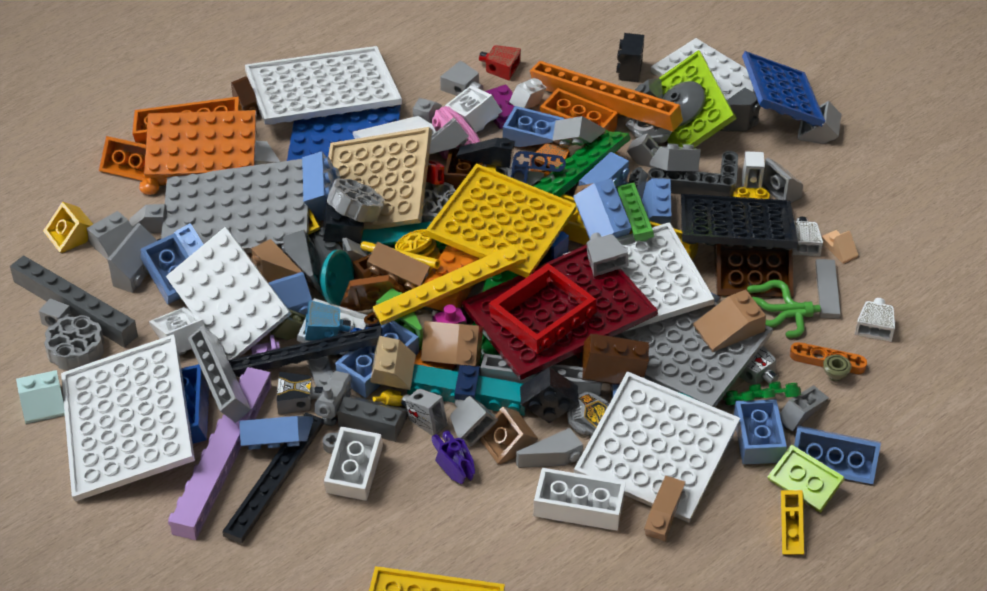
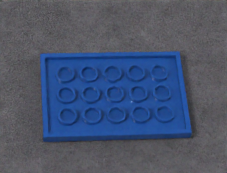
M747 51L744 52L742 58L759 105L762 108L773 109L781 115H790L795 120H804L812 126H823L822 124L825 123V119L805 72Z

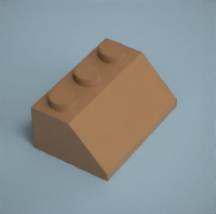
M377 242L367 261V268L376 275H389L396 282L403 284L408 290L421 286L430 272L429 265L380 242Z

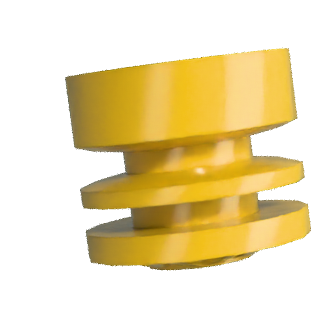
M426 229L410 232L401 237L395 244V249L434 259H439L441 256L440 250L436 247V241L425 236Z

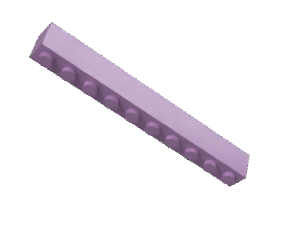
M247 367L245 373L240 376L239 385L251 410L239 421L256 419L272 386L270 372ZM223 415L222 419L218 420L216 431L210 435L209 444L206 449H203L201 460L198 465H195L191 480L187 481L183 496L178 498L177 507L174 513H171L169 516L168 524L171 527L172 535L192 540L197 539L242 447L239 421L235 423L226 415Z

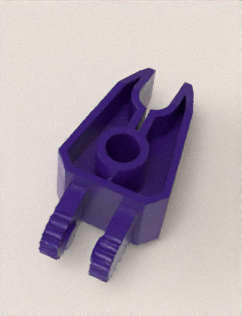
M450 431L443 432L445 443L439 435H433L431 438L432 443L438 452L435 459L437 464L452 480L463 484L467 477L471 481L475 474V467L465 441L461 438L455 439Z

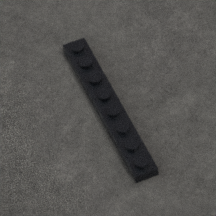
M380 325L228 361L235 376L240 377L245 373L247 367L258 370L280 368L306 360H315L328 355H337L341 352L376 346L379 336H383V330Z
M309 413L303 415L313 417L307 441L299 442L300 446L287 447V443L282 445L223 529V537L241 544L243 543L323 427V418Z

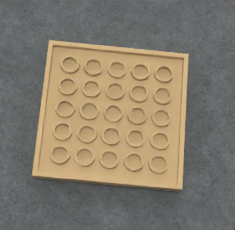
M430 127L330 143L328 157L332 165L338 168L340 179H352L373 188L385 200L377 221L373 223L364 222L363 230L421 223L432 136ZM318 220L320 228L323 227V221Z

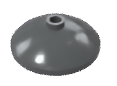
M685 81L671 87L663 95V99L680 105L683 122L678 126L680 127L690 123L699 115L704 107L706 94L702 86L697 82Z

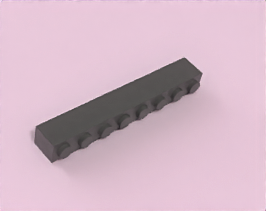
M23 255L10 265L14 283L46 302L49 299H53L69 305L72 317L80 315L90 317V320L99 323L105 337L125 348L138 337L134 319Z

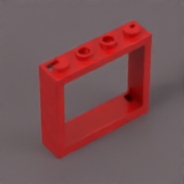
M547 263L491 301L489 309L491 318L539 354L596 314L597 304L596 298ZM550 283H553L580 305L536 334L510 314L509 311Z

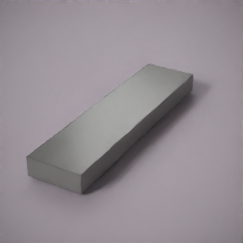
M816 259L818 300L821 307L820 318L840 319L835 260Z

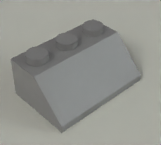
M140 223L136 224L108 258L113 287L131 293L141 285L143 279L149 274L140 258L141 248L157 241Z

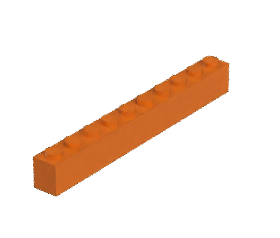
M539 61L530 70L531 78L542 81V84L547 87L546 91L554 92L559 88L617 111L620 115L672 132L683 122L679 104L543 61Z

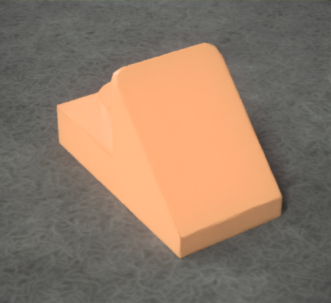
M835 230L821 236L823 244L843 264L858 258V252L850 231L840 234Z

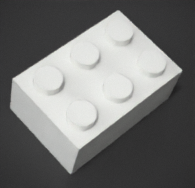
M340 427L324 479L326 493L367 501L383 447L381 434Z

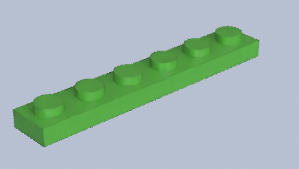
M635 183L616 186L632 227L631 231L635 241H646L649 238H653V229Z

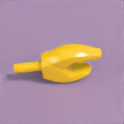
M388 389L382 392L381 396L373 397V401H381L385 405L403 406L401 404L403 395L401 396L399 391Z

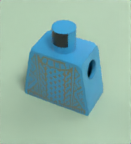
M309 300L304 340L314 341L336 336L338 331H350L351 321L340 319V309L338 307Z

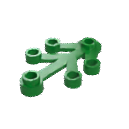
M781 382L769 383V388L761 389V384L750 385L748 391L738 393V390L727 391L722 399L725 400L726 405L736 404V401L753 400L755 397L771 398L775 397L776 393L783 392L785 397H796L801 395V389L797 382L785 384L786 388H781Z

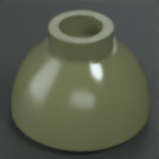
M830 355L825 358L823 368L832 381H839L850 373L851 363L844 356Z

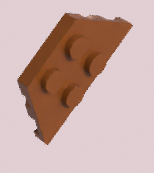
M389 275L350 280L340 306L353 311L373 309L376 301L391 288L402 293L407 292V290Z

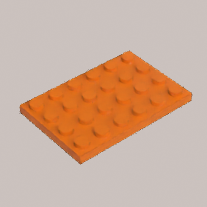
M256 110L148 114L145 178H167L254 166Z

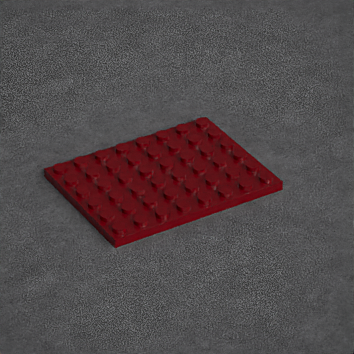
M587 245L547 263L596 298L597 313L539 354L490 317L489 303L524 280L525 277L519 275L462 301L464 310L477 326H483V334L520 381L584 350V341L590 334L613 337L658 316V309L621 268L594 277L587 255ZM547 263L537 267L534 272H536L538 269H540ZM550 283L509 311V313L538 334L580 304L553 283Z

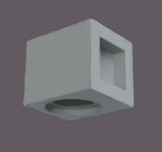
M49 299L39 310L41 323L47 327L53 326L57 323L58 319L66 316L72 317L69 305L53 299Z

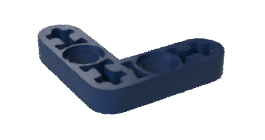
M518 151L513 157L511 178H514L516 173L521 172L524 174L523 183L527 184L529 169L561 172L566 167V161L559 155ZM524 154V158L530 159L529 155H533L531 159L532 166H528L529 162L526 161L520 164L517 157ZM538 156L545 159V163L541 167L536 166L534 162ZM547 157H551L550 161L552 162L560 159L563 165L556 169L555 165L549 164L550 168H546L548 165Z

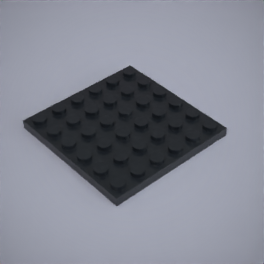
M681 194L682 242L687 244L705 243L710 246L724 244L728 247L743 245L746 248L759 246L764 249H772L773 247L783 250L797 249L798 239L790 200Z

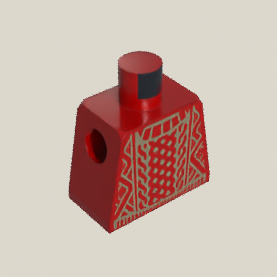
M495 45L490 53L481 51L479 61L486 63L487 73L510 81L521 62V49Z

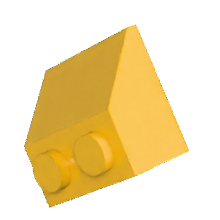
M62 202L43 231L58 251L64 253L88 241L87 228L93 225V223L80 207Z

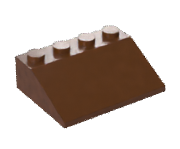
M715 244L714 265L717 296H730L747 290L748 286L762 285L770 280H781L788 285L791 298L794 297L793 249L783 250L775 247L764 249L759 246L746 248L743 245L728 247L724 244ZM773 287L765 292L749 293L751 297L783 298L782 290L778 287Z

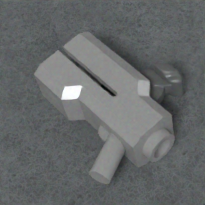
M335 371L327 381V384L323 386V392L315 402V413L324 419V425L333 426L336 424L337 418L334 416L335 414L337 415V410L344 397L351 395L352 377L348 373Z

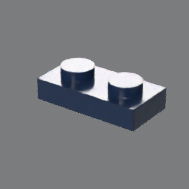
M459 366L454 399L465 400L469 396L475 399L480 366Z

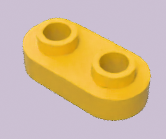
M739 187L733 192V197L769 199L770 194L763 188Z

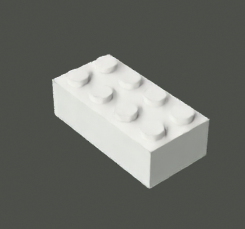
M542 468L534 499L533 516L618 531L626 482Z

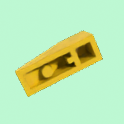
M781 490L782 555H804L803 490Z

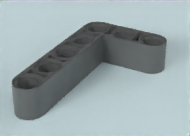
M726 151L722 154L720 174L698 171H666L660 168H651L648 171L647 182L652 178L670 179L672 194L733 197L737 182L738 154L734 151Z

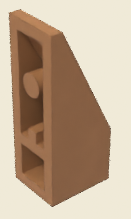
M665 475L644 527L646 536L666 542L686 484L685 481Z

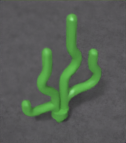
M770 280L762 285L748 286L747 291L749 293L765 292L773 287H778L782 290L783 299L786 304H769L761 298H752L764 310L782 312L774 320H766V326L771 328L777 327L786 318L795 317L797 329L787 331L785 333L787 338H797L803 334L805 330L803 316L813 317L814 313L821 312L820 305H813L812 301L799 303L792 300L788 285L781 280Z

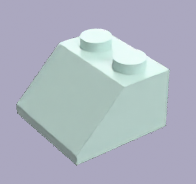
M57 370L16 379L25 424L65 416L64 400Z

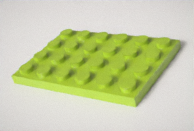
M700 50L659 77L661 79L663 95L674 85L685 81L697 82L702 86L706 94V101L702 111L690 123L677 127L667 139L669 144H678V147H683V144H691L695 148L737 119Z

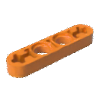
M802 342L793 343L790 348V357L797 362L823 367L826 357L841 355L850 361V373L862 374L866 370L867 360L858 354ZM814 354H821L823 358H816Z

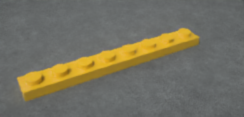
M513 244L373 306V311L380 324L385 325L522 264L523 258Z

